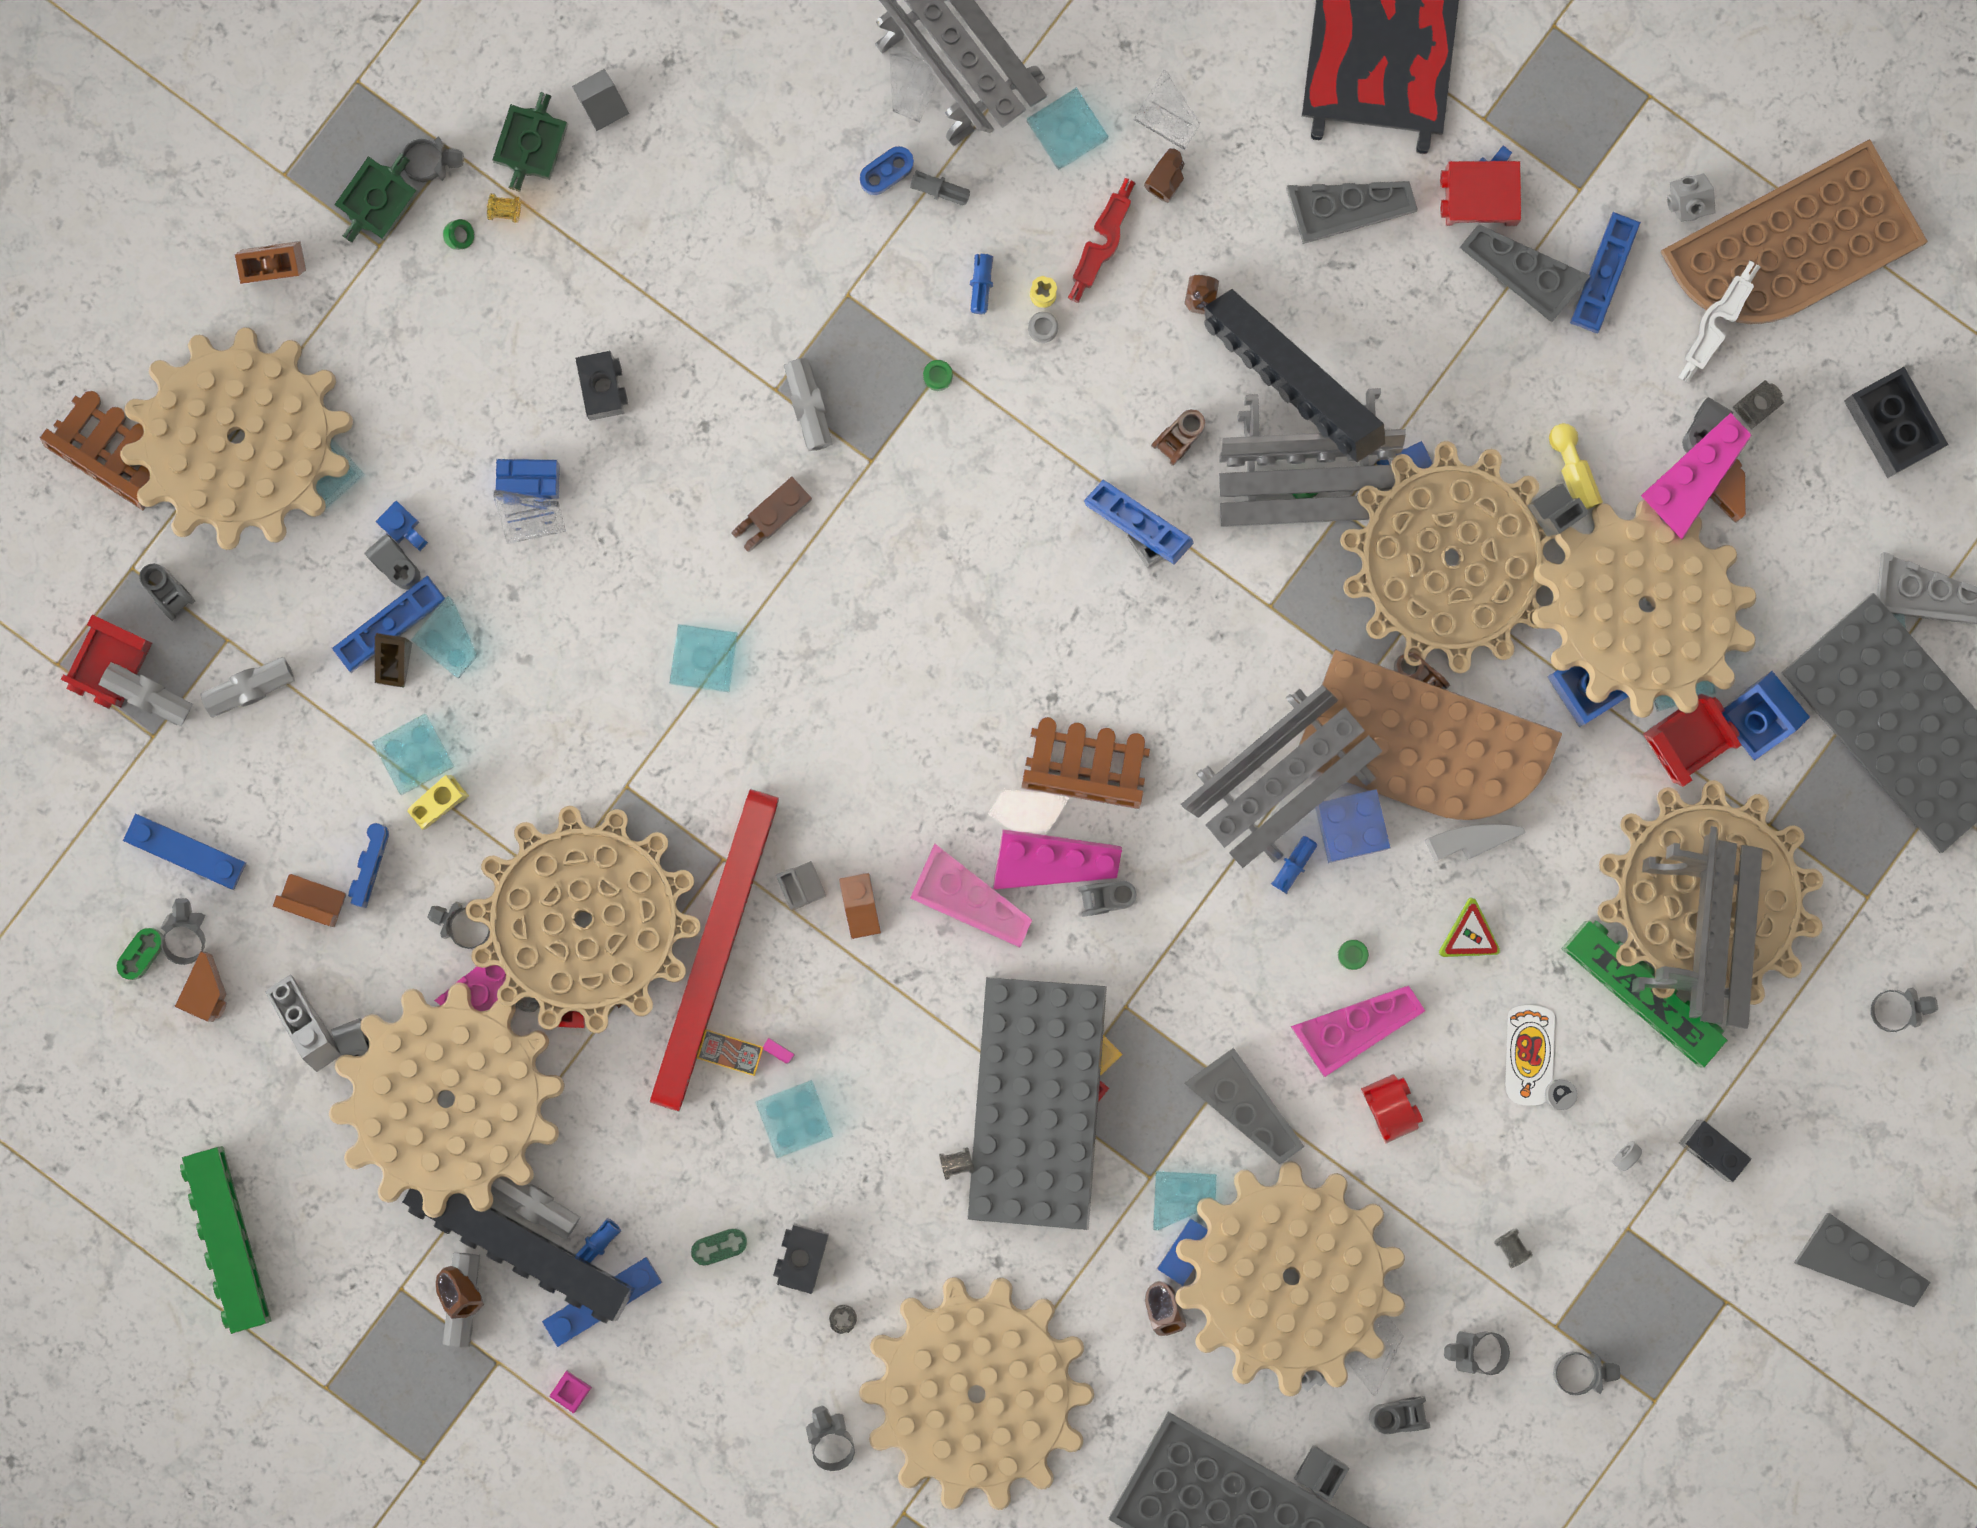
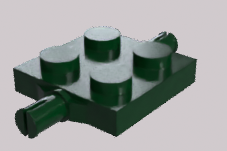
M540 92L535 108L524 109L510 104L492 161L493 163L509 167L514 171L508 187L512 190L521 191L525 175H534L547 180L551 179L568 123L553 118L546 112L552 97L549 94L545 95L543 92Z
M400 153L392 166L388 167L380 165L369 156L334 204L345 212L352 221L342 235L344 238L353 243L360 231L364 229L373 232L384 241L418 194V191L408 185L400 175L410 162L408 158Z

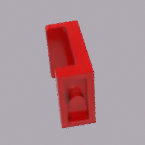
M1449 161L1445 170H1441L1440 187L1445 188V200H1441L1440 212L1441 218H1446V226H1452L1454 223H1505V226H1517L1521 221L1520 161Z
M91 615L87 626L91 628L68 674H63L60 680L69 683L66 688L67 690L83 696L85 691L94 695L93 702L110 709L113 704L121 708L125 698L100 686L101 678L110 662L118 664L137 675L152 646V642L95 615Z
M1703 693L1697 696L1699 703L1695 711L1685 713L1678 709L1643 733L1673 783L1682 787L1693 781L1690 775L1727 749L1731 747L1737 749L1741 746L1737 739L1740 734L1734 724L1730 721L1727 722L1722 715L1725 710L1716 697H1710Z

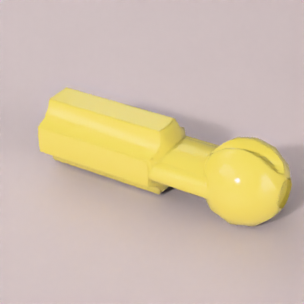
M1566 423L1556 425L1549 434V443L1554 450L1562 454L1565 466L1561 472L1573 499L1580 498L1587 510L1602 504L1603 501L1588 462L1579 458L1575 448L1578 442V432L1573 426Z

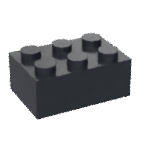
M1905 367L1896 370L1844 400L1887 478L1949 445Z

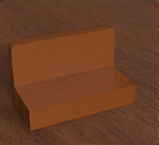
M290 874L281 896L276 895L272 907L330 927H335L346 893Z

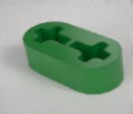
M154 928L140 930L118 959L116 968L118 974L128 980L141 978L161 952L163 934ZM154 934L153 941L156 943V946L154 948L147 947L144 952H141L146 944L143 937ZM139 955L140 958L135 964L139 968L138 971L127 973L128 967L125 965V962L127 960L134 961Z

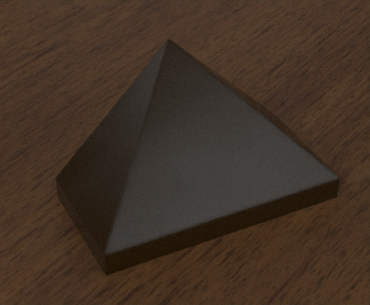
M376 633L375 683L405 687L412 648L410 640L405 637Z

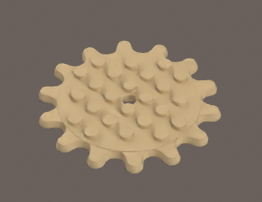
M246 327L236 332L234 343L229 349L219 351L211 345L206 336L195 335L188 343L190 360L186 365L174 367L164 360L154 361L150 365L149 374L158 385L156 396L149 400L132 399L125 406L126 416L140 423L143 426L144 433L140 440L129 443L122 448L120 453L121 459L127 465H143L150 471V479L139 489L137 499L145 507H152L164 501L172 503L176 508V516L171 526L174 534L179 537H187L192 534L198 525L207 523L215 527L217 543L225 550L236 548L242 531L249 526L260 528L266 539L270 542H280L287 533L284 518L289 511L300 509L313 517L319 516L325 511V500L316 490L317 482L324 476L343 477L348 473V460L334 453L330 443L335 435L345 433L351 429L353 425L352 416L346 411H330L325 407L323 402L324 396L335 387V375L329 370H321L312 375L301 373L297 367L298 360L302 354V348L298 342L287 340L275 352L263 353L257 346L255 331ZM240 429L245 433V438L240 443L234 444L228 440V434L230 435L235 430Z
M1443 441L1435 448L1434 463L1425 469L1417 467L1408 455H1397L1391 462V468L1395 475V484L1392 489L1380 491L1373 486H1364L1357 494L1358 502L1369 513L1370 518L1367 526L1360 530L1348 529L1341 535L1340 543L1342 547L1347 551L1355 552L1362 559V569L1360 572L1347 578L1344 582L1345 594L1350 598L1368 597L1374 602L1376 607L1375 613L1366 625L1368 635L1373 639H1382L1390 632H1400L1406 639L1404 659L1411 666L1421 665L1422 662L1421 660L1417 661L1413 657H1408V652L1418 654L1425 661L1427 654L1431 650L1441 649L1447 654L1451 670L1455 673H1464L1471 666V654L1476 647L1486 646L1496 658L1507 660L1514 653V644L1510 637V632L1514 625L1524 623L1534 629H1539L1533 623L1532 614L1537 608L1541 607L1536 601V592L1543 585L1536 581L1534 570L1541 563L1558 565L1549 562L1543 555V546L1547 541L1554 539L1555 535L1546 536L1527 506L1539 491L1538 481L1532 476H1524L1513 484L1504 482L1499 474L1502 457L1495 449L1485 450L1480 455L1476 464L1466 466L1459 461L1455 445L1449 441ZM1449 549L1455 550L1459 555L1458 563L1455 566L1447 565L1445 561V552Z
M1645 500L1640 501L1637 505L1636 515L1632 520L1619 518L1612 507L1604 503L1596 505L1592 510L1594 530L1590 534H1582L1569 527L1562 533L1555 535L1557 544L1565 552V559L1558 565L1541 563L1536 566L1534 570L1536 581L1550 588L1554 598L1550 605L1537 608L1532 614V620L1539 628H1551L1560 633L1562 645L1552 653L1551 663L1554 668L1560 671L1568 670L1574 666L1586 669L1590 677L1586 688V695L1591 701L1596 703L1603 702L1612 691L1621 690L1629 696L1633 714L1637 717L1645 718L1653 712L1654 701L1658 696L1665 695L1671 697L1679 710L1691 713L1698 707L1699 701L1695 688L1699 682L1708 681L1723 690L1733 686L1735 675L1725 662V655L1731 650L1749 652L1754 648L1756 641L1754 634L1738 624L1736 613L1741 609L1752 607L1756 602V593L1751 587L1734 585L1727 578L1726 572L1728 568L1737 560V552L1733 546L1723 545L1717 549H1709L1700 542L1699 534L1702 530V520L1699 516L1695 519L1682 540L1668 524L1660 519V516ZM1646 598V601L1650 602L1654 608L1653 611L1649 613L1642 611L1639 607V601Z
M1715 780L1705 783L1700 801L1693 805L1685 803L1675 789L1670 787L1663 788L1657 795L1660 807L1659 817L1654 821H1645L1636 814H1626L1621 819L1620 827L1630 840L1631 846L1629 851L1624 855L1606 854L1599 861L1600 871L1604 875L1616 880L1619 892L1615 898L1606 900L1599 905L1598 916L1606 923H1621L1628 932L1626 942L1617 950V960L1623 966H1632L1640 961H1647L1653 965L1655 972L1656 969L1663 966L1693 971L1701 878L1688 875L1642 872L1643 860L1648 857H1656L1655 863L1658 864L1683 863L1666 859L1667 847L1673 843H1679L1680 850L1703 854L1704 836L1710 833L1711 826L1717 827L1719 832L1718 840L1737 843L1734 875L1739 873L1741 845L1763 848L1750 1001L1751 1005L1759 1004L1765 997L1762 978L1767 971H1778L1786 978H1794L1800 974L1802 965L1792 952V941L1798 936L1813 938L1822 931L1823 925L1821 920L1817 916L1805 911L1802 901L1805 894L1818 890L1822 886L1823 876L1816 869H1802L1798 867L1793 859L1794 851L1804 841V833L1801 828L1795 825L1788 826L1781 831H1774L1769 828L1765 820L1769 809V802L1761 794L1752 795L1743 807L1733 808L1726 802L1723 785ZM1736 884L1733 886L1725 988H1728L1730 983L1737 897ZM1652 988V991L1659 998H1668L1674 993L1675 989Z
M566 806L559 812V825L555 832L547 835L542 834L533 824L529 822L520 823L514 830V836L519 844L517 856L510 860H504L492 855L482 861L481 870L486 877L494 882L495 889L492 896L487 899L470 901L466 907V915L471 921L485 924L489 928L490 936L484 944L477 946L472 951L471 958L477 967L485 968L497 965L505 971V982L497 992V998L502 1005L513 1006L524 997H532L540 1005L538 1022L542 1028L546 1030L555 1029L560 1024L565 1013L577 1011L585 1018L587 1029L592 1033L599 1034L606 1030L608 1026V1013L614 1005L624 1004L635 1015L646 1016L653 1008L652 999L648 994L650 982L656 978H664L670 982H679L685 977L686 968L681 961L674 957L672 946L678 939L697 936L701 927L696 917L684 915L678 911L676 901L681 894L692 889L694 877L686 870L667 872L661 868V855L668 848V840L664 834L655 832L642 841L631 840L626 834L628 818L624 811L618 809L611 810L602 825L590 828L583 823L580 811L576 807ZM581 912H587L592 916V922L586 928L579 927L575 923L576 916Z
M464 983L452 985L446 1002L438 1007L428 1005L419 990L408 989L401 997L402 1017L394 1023H388L374 1014L365 1016L361 1021V1030L369 1040L368 1051L364 1055L356 1057L342 1055L335 1062L336 1072L351 1081L353 1093L349 1099L333 1104L329 1110V1116L334 1123L352 1125L358 1132L357 1142L346 1151L344 1161L352 1169H360L368 1164H375L381 1168L383 1179L378 1187V1195L384 1202H394L405 1190L416 1189L423 1197L424 1213L429 1217L436 1218L445 1212L446 1203L450 1196L462 1193L467 1196L470 1204L476 1211H487L493 1204L491 1192L493 1182L497 1178L507 1177L517 1185L529 1184L533 1179L534 1172L525 1159L526 1149L533 1143L553 1144L559 1137L558 1127L542 1117L541 1106L545 1100L560 1096L564 1091L565 1084L561 1077L557 1075L541 1074L538 1072L535 1064L536 1058L549 1045L548 1036L539 1030L524 1036L515 1034L510 1025L516 1011L515 1005L504 1006L497 1000L487 1011L474 1009L471 1004V990ZM451 1091L454 1094L455 1101L451 1107L443 1108L439 1105L438 1098L441 1092Z
M1288 1161L1280 1168L1278 1182L1272 1186H1264L1258 1182L1256 1176L1251 1171L1240 1170L1234 1177L1237 1197L1233 1203L1223 1205L1210 1197L1199 1201L1197 1213L1207 1224L1208 1231L1206 1236L1200 1240L1183 1239L1176 1246V1254L1179 1259L1192 1264L1197 1272L1196 1280L1192 1284L1183 1286L1176 1292V1303L1183 1309H1200L1204 1312L1207 1319L1205 1328L1196 1336V1346L1204 1353H1210L1222 1346L1232 1349L1236 1356V1363L1232 1374L1234 1379L1240 1384H1248L1254 1379L1257 1372L1262 1369H1270L1276 1373L1279 1389L1285 1396H1295L1300 1392L1302 1378L1309 1371L1320 1372L1332 1387H1342L1348 1380L1344 1361L1349 1353L1358 1351L1370 1359H1377L1385 1351L1384 1342L1374 1331L1375 1320L1385 1315L1397 1317L1404 1312V1299L1387 1290L1384 1278L1389 1271L1396 1270L1404 1264L1405 1255L1400 1248L1381 1247L1375 1242L1373 1237L1374 1230L1384 1219V1211L1379 1205L1369 1204L1359 1210L1351 1209L1346 1205L1344 1195L1348 1184L1343 1175L1338 1173L1331 1174L1321 1187L1311 1188L1303 1181L1300 1165L1296 1162ZM1287 1269H1295L1299 1275V1282L1295 1285L1287 1284L1283 1279V1272Z
M951 1277L944 1282V1299L938 1308L928 1309L918 1299L907 1298L900 1306V1313L907 1324L905 1333L898 1338H891L883 1334L877 1335L871 1341L870 1349L875 1356L882 1359L885 1363L886 1372L879 1380L863 1383L859 1390V1395L863 1402L879 1405L885 1412L884 1423L871 1432L869 1442L875 1450L882 1451L896 1447L903 1451L905 1464L898 1475L899 1483L903 1487L914 1488L923 1479L932 1477L937 1479L942 1486L941 1502L947 1509L954 1510L959 1508L967 1491L977 1488L985 1492L992 1508L1003 1510L1010 1504V1486L1013 1481L1025 1478L1038 1489L1049 1488L1054 1480L1053 1473L1047 1465L1049 1453L1055 1449L1076 1452L1083 1445V1436L1069 1425L1068 1414L1076 1406L1090 1404L1094 1399V1390L1087 1383L1073 1381L1069 1377L1068 1367L1073 1360L1082 1355L1084 1345L1081 1339L1075 1336L1058 1340L1049 1334L1048 1324L1055 1313V1308L1048 1299L1037 1300L1032 1307L1021 1310L1013 1305L1011 1299L1012 1285L1005 1278L995 1279L991 1283L987 1295L983 1298L975 1299L968 1295L964 1282L961 1279ZM974 1385L982 1386L986 1392L985 1398L979 1403L971 1401L968 1397V1391Z

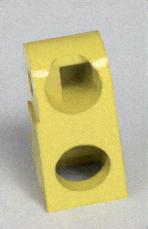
M445 775L411 805L407 812L420 828L425 830L458 803L464 801L469 795L453 775Z

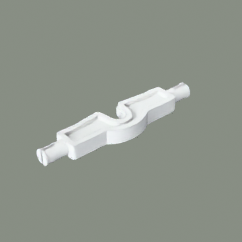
M1749 261L1741 277H1734L1721 300L1715 302L1706 310L1700 322V334L1686 355L1685 359L1688 363L1678 378L1683 380L1690 370L1684 380L1690 383L1697 369L1705 367L1712 354L1723 342L1726 334L1715 327L1714 319L1716 317H1723L1730 322L1737 320L1747 297L1754 288L1751 282L1761 268L1759 265L1756 264L1749 274L1755 264Z

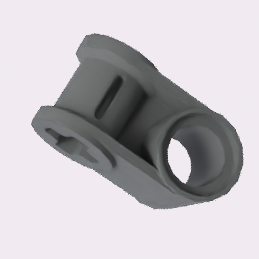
M1707 397L1698 409L1693 423L1683 438L1682 445L1686 453L1689 452L1696 445L1697 436L1703 439L1725 417L1734 412Z
M387 533L364 553L392 583L401 589L409 590L420 581L421 576L418 568ZM402 569L406 570L409 576L406 580L401 578L400 571Z
M152 563L144 566L140 571L139 579L142 586L171 621L176 618L175 614L188 603L193 604L195 602L191 594L165 567ZM159 570L162 573V581L158 585L152 586L149 582V576L152 572Z
M1127 881L1096 883L1077 887L1078 892L1082 893L1084 905L1082 917L1125 909L1133 905L1136 900L1135 887ZM1126 886L1131 890L1132 897L1128 902L1120 903L1115 899L1114 893L1118 887ZM1091 893H1094L1095 907H1093Z
M361 1018L331 1029L334 1042L341 1056H362L368 1051L369 1040L361 1030Z
M1425 1396L1410 1397L1396 1402L1379 1404L1370 1411L1369 1422L1375 1430L1383 1434L1430 1428V1422L1426 1421L1423 1404L1426 1402ZM1384 1411H1389L1392 1416L1391 1423L1386 1427H1380L1378 1424L1379 1415Z

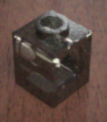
M1764 380L1732 408L1752 430L1785 402L1781 398L1783 395L1780 389L1775 384H1769L1767 380ZM1756 396L1763 397L1766 400L1767 408L1765 410L1756 407L1754 403Z

